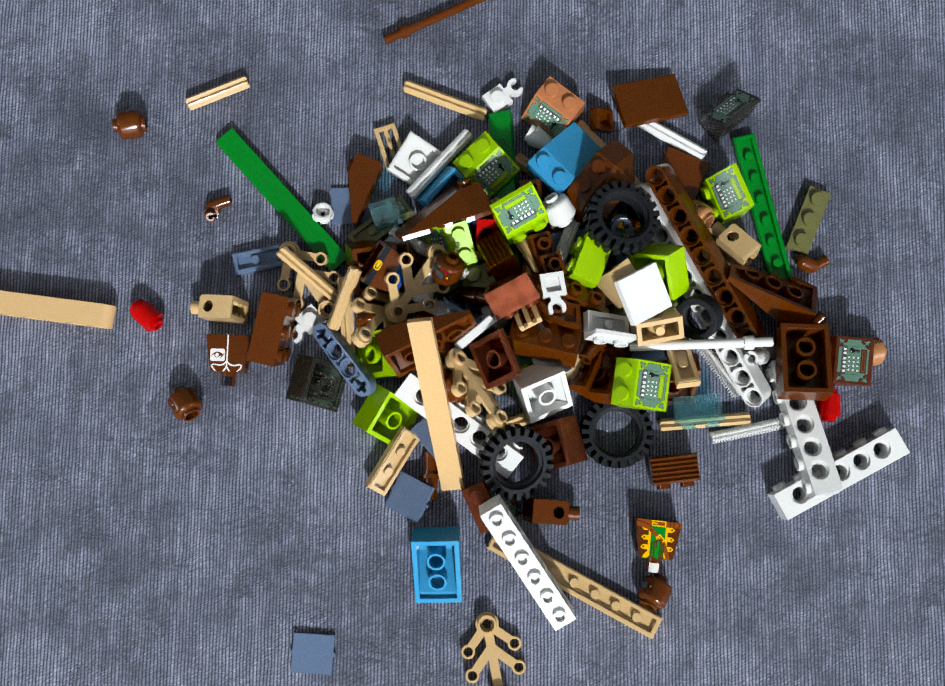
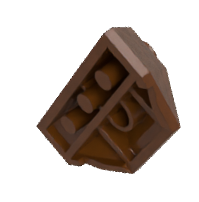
M615 139L596 152L566 192V195L576 209L574 220L580 224L588 223L583 222V217L586 214L584 210L599 188L601 189L606 183L609 185L612 181H617V185L620 181H626V187L631 182L635 184L633 153ZM611 201L604 205L602 211L603 220L608 218L620 201Z

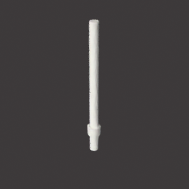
M751 335L732 339L674 340L639 347L635 342L629 343V351L716 348L754 350V347H773V337L754 338Z

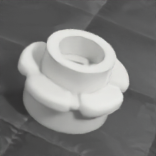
M318 203L312 210L313 220L320 222V224H327L334 217V211L327 203Z

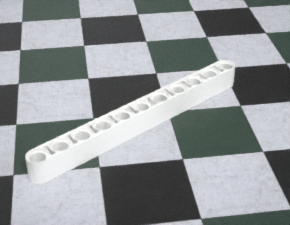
M648 182L636 185L635 191L641 186L645 189L643 191L645 196L648 193L652 196L648 202L655 201L657 206L653 210H659L660 213L657 218L660 220V225L657 227L658 232L652 241L658 244L684 246ZM663 229L667 232L668 238L664 235ZM685 249L687 270L690 272L691 277L688 276L690 290L683 294L684 297L687 299L692 295L698 294L697 289L702 294L712 296ZM691 305L690 307L703 330L707 329L711 324L708 311L701 305ZM724 315L722 326L708 339L736 338ZM720 330L725 333L726 337L721 335ZM743 348L715 349L744 402L754 408L763 404L771 395V387L758 364L749 366L744 361L745 354H748L750 350H743ZM731 350L735 351L737 357L732 354ZM743 370L748 373L749 377L744 375ZM754 391H757L760 394V397H758Z

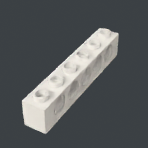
M772 360L766 367L765 374L767 381L772 383L774 390L772 391L775 404L779 405L781 411L779 418L782 426L786 427L788 433L786 436L790 449L793 448L795 468L797 471H800L803 479L801 481L804 494L808 495L809 500L838 494L844 488L814 400L777 399L775 360ZM789 401H795L799 405V409L792 408ZM797 423L804 424L806 432L799 430ZM804 445L811 446L813 448L814 453H807L804 449ZM812 467L820 470L821 477L813 475Z
M414 370L394 395L426 418L423 399L418 394V390H420L417 371ZM457 401L449 402L457 442L480 458L478 453L479 450L483 451V441L488 442L489 438L487 436L490 433L495 435L497 433L496 430H492L487 425L486 419L481 414L469 417L465 412L466 403L463 401L460 403ZM457 417H464L468 424L463 427L456 424L455 419ZM476 431H483L486 434V438L478 440L474 437V433ZM519 442L506 445L504 447L505 451L502 454H498L496 458V471L505 478L511 475L524 458L523 446Z
M884 426L872 432V437L858 439L852 443L854 447L847 451L844 448L832 454L835 465L840 468L839 477L844 489L910 453L896 428L886 429ZM875 444H878L880 447L878 455L873 450ZM855 455H858L860 458L858 466H855L853 462ZM813 467V475L821 477L820 470ZM800 472L793 475V480L787 484L781 482L773 486V491L767 494L780 518L789 520L833 496L809 500L808 495L804 494L801 481L803 479ZM795 488H798L801 493L797 500L792 495Z
M498 494L479 505V514L482 521L555 631L574 621L576 617L571 603L501 496Z

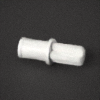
M757 347L753 351H748V354L746 353L744 356V361L749 366L766 364L769 360L775 358V347Z

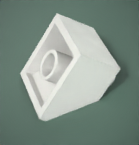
M530 365L521 369V376L513 380L520 406L530 423L573 406L563 368Z

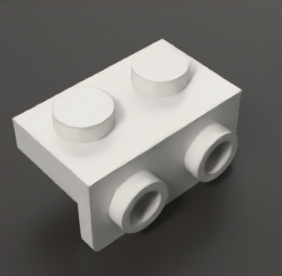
M587 310L583 313L584 340L593 341L594 344H614V347L618 348L627 347L629 343L637 340L636 334L629 333V320L627 316Z

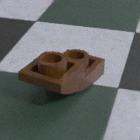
M550 231L526 237L530 253L541 274L563 271V274L567 273L561 252L555 251Z

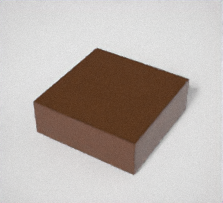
M595 106L591 108V131L613 132V110Z

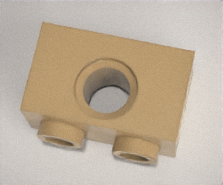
M674 307L667 308L636 326H631L629 322L630 333L636 334L637 340L634 342L638 347L684 338L683 316Z

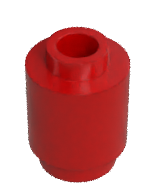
M138 299L129 309L131 317L147 332L157 331L164 323V315L149 301Z
M833 388V394L826 401H816V408L822 422H836V418L841 417L840 394H838V389Z

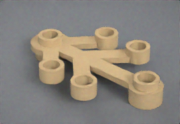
M288 241L280 245V247L284 245L289 249L291 248L294 254L301 260L314 261L319 266H324L329 261L326 253L302 251L294 242ZM321 254L325 257L323 263L318 261V256ZM280 258L283 265L277 287L281 291H288L292 287V281L289 279L292 268ZM313 269L330 284H337V281L333 282L330 278L333 273L338 277H342L338 271L326 272ZM297 273L293 297L300 298L301 309L305 306L303 294L306 285L319 304V315L328 319L331 313H327L325 307L330 305L333 309L334 303L327 300L321 292ZM283 280L288 282L286 289L281 286Z
M431 244L427 247V259L414 278L411 269L413 256L407 252L399 254L398 263L401 265L405 288L401 297H399L397 288L400 282L399 275L392 271L385 274L384 281L388 285L390 302L385 308V315L391 322L400 323L410 313L420 311L431 313L436 310L437 303L431 298H425L422 302L408 304L413 296L437 291L447 293L450 286L440 290L436 282L421 285L431 271L435 261V250L439 249L441 253L446 252L442 245ZM405 255L409 257V261L406 264L402 262V258ZM390 275H395V282L390 283L388 281ZM428 301L432 302V307L430 309H426V303ZM400 307L401 313L394 315V309Z
M367 286L362 291L364 299L357 297L350 305L352 311L357 314L362 312L376 314L366 326L358 327L351 334L352 342L360 348L366 347L372 341L373 331L382 321L384 328L393 325V322L385 315L386 305L390 302L389 292H378L372 286ZM401 291L398 292L399 297H401L403 293ZM366 301H382L385 302V305L381 306L375 304H368L366 303ZM400 307L394 309L395 315L401 313Z
M458 348L451 349L445 357L447 367L453 370L451 392L455 397H461L466 394V414L469 417H474L481 413V406L476 401L477 396L488 411L486 415L487 425L492 430H498L505 426L508 420L506 412L495 407L484 391L486 387L482 378L473 375L470 371L471 369L479 372L475 361L467 358L462 350L459 351ZM462 375L466 380V384L462 381ZM504 384L488 389V391L499 396L506 392L507 387Z
M488 611L480 613L475 622L477 631L469 643L462 646L461 655L465 659L473 658L475 648L484 636L486 647L473 667L466 670L465 678L469 683H476L479 680L480 672L489 660L493 686H503L498 659L511 667L512 671L517 675L525 672L526 665L522 659H515L497 646L494 635L505 641L509 649L513 651L520 649L521 639L519 636L511 635L502 629L494 613ZM485 619H489L492 622L490 627L483 626L482 623ZM512 639L519 641L516 647L510 645ZM470 647L473 653L466 655L464 649ZM522 663L523 668L518 671L514 668V665ZM474 671L477 677L470 679L468 673Z

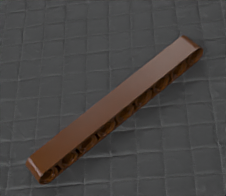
M660 163L649 167L646 171V180L712 296L719 302L723 315L736 338L749 336L748 330L752 331L756 338L764 337V326L746 295L727 280L729 265L703 220L699 217L695 206L673 168L668 163ZM658 169L663 174L662 179H659L657 176ZM669 189L673 191L674 199H671L669 197ZM680 209L685 212V219L681 218L679 214ZM691 229L696 231L697 239L691 236ZM703 249L708 252L709 259L704 258L702 255ZM714 270L720 273V279L714 276ZM725 290L731 292L732 299L725 295ZM736 310L743 313L744 319L737 316Z

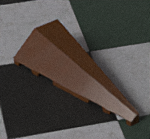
M606 343L604 350L598 352L590 365L582 364L579 367L580 372L573 380L569 379L567 381L568 387L595 403L612 405L611 397L617 357L631 358L633 351H629V344L627 347L618 348L614 347V344Z

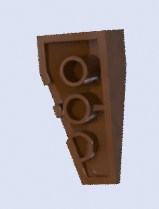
M470 177L457 180V184L448 187L396 230L395 235L402 241L430 234L433 232L434 227H446V229L454 227L453 223L458 220L466 219L467 223L492 214L489 206L492 202L480 182Z
M733 263L729 266L727 280L778 323L809 324L816 315V286L795 277L789 276L788 279L778 278L777 273L770 272L769 275H764L755 268Z
M470 310L432 317L439 353L443 351L442 346L446 342L458 340L477 325ZM407 322L394 324L374 334L384 358L399 378L416 370Z

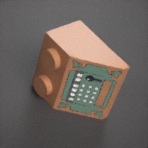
M549 76L534 95L521 119L529 126L533 124L537 127L539 125L554 139L577 120L583 112L585 102Z

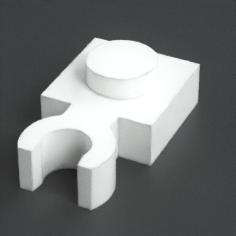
M515 78L508 81L507 87L503 88L499 84L482 96V100L492 113L505 110L513 104L511 97H519L523 93L522 87L518 90L511 88L516 84Z
M563 271L539 274L542 299H550V303L547 306L549 315L553 314V305L558 304L561 307V312L565 313L566 304L560 297L567 295Z
M312 304L295 318L299 324L296 326L298 337L294 342L296 344L300 343L305 332L311 336L317 324L327 322L326 318L321 317L318 310Z

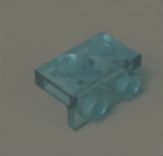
M720 393L672 398L675 426L682 425V430L696 429V424L705 423V428L720 426L719 422L726 421V417L722 415Z

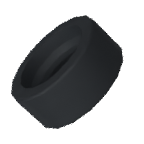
M695 294L683 300L677 307V311L683 316L684 335L690 339H706L716 333L722 326L724 319L723 310L719 302L712 296ZM691 305H701L708 311L711 324L707 329H699L691 323L688 317V309Z

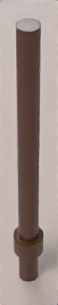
M464 0L412 24L401 25L398 27V30L383 36L386 45L400 38L404 40L411 37V34L486 0Z

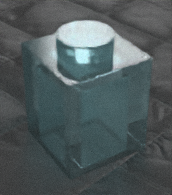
M394 196L368 205L377 231L403 223L401 216L405 215L401 202L396 203Z

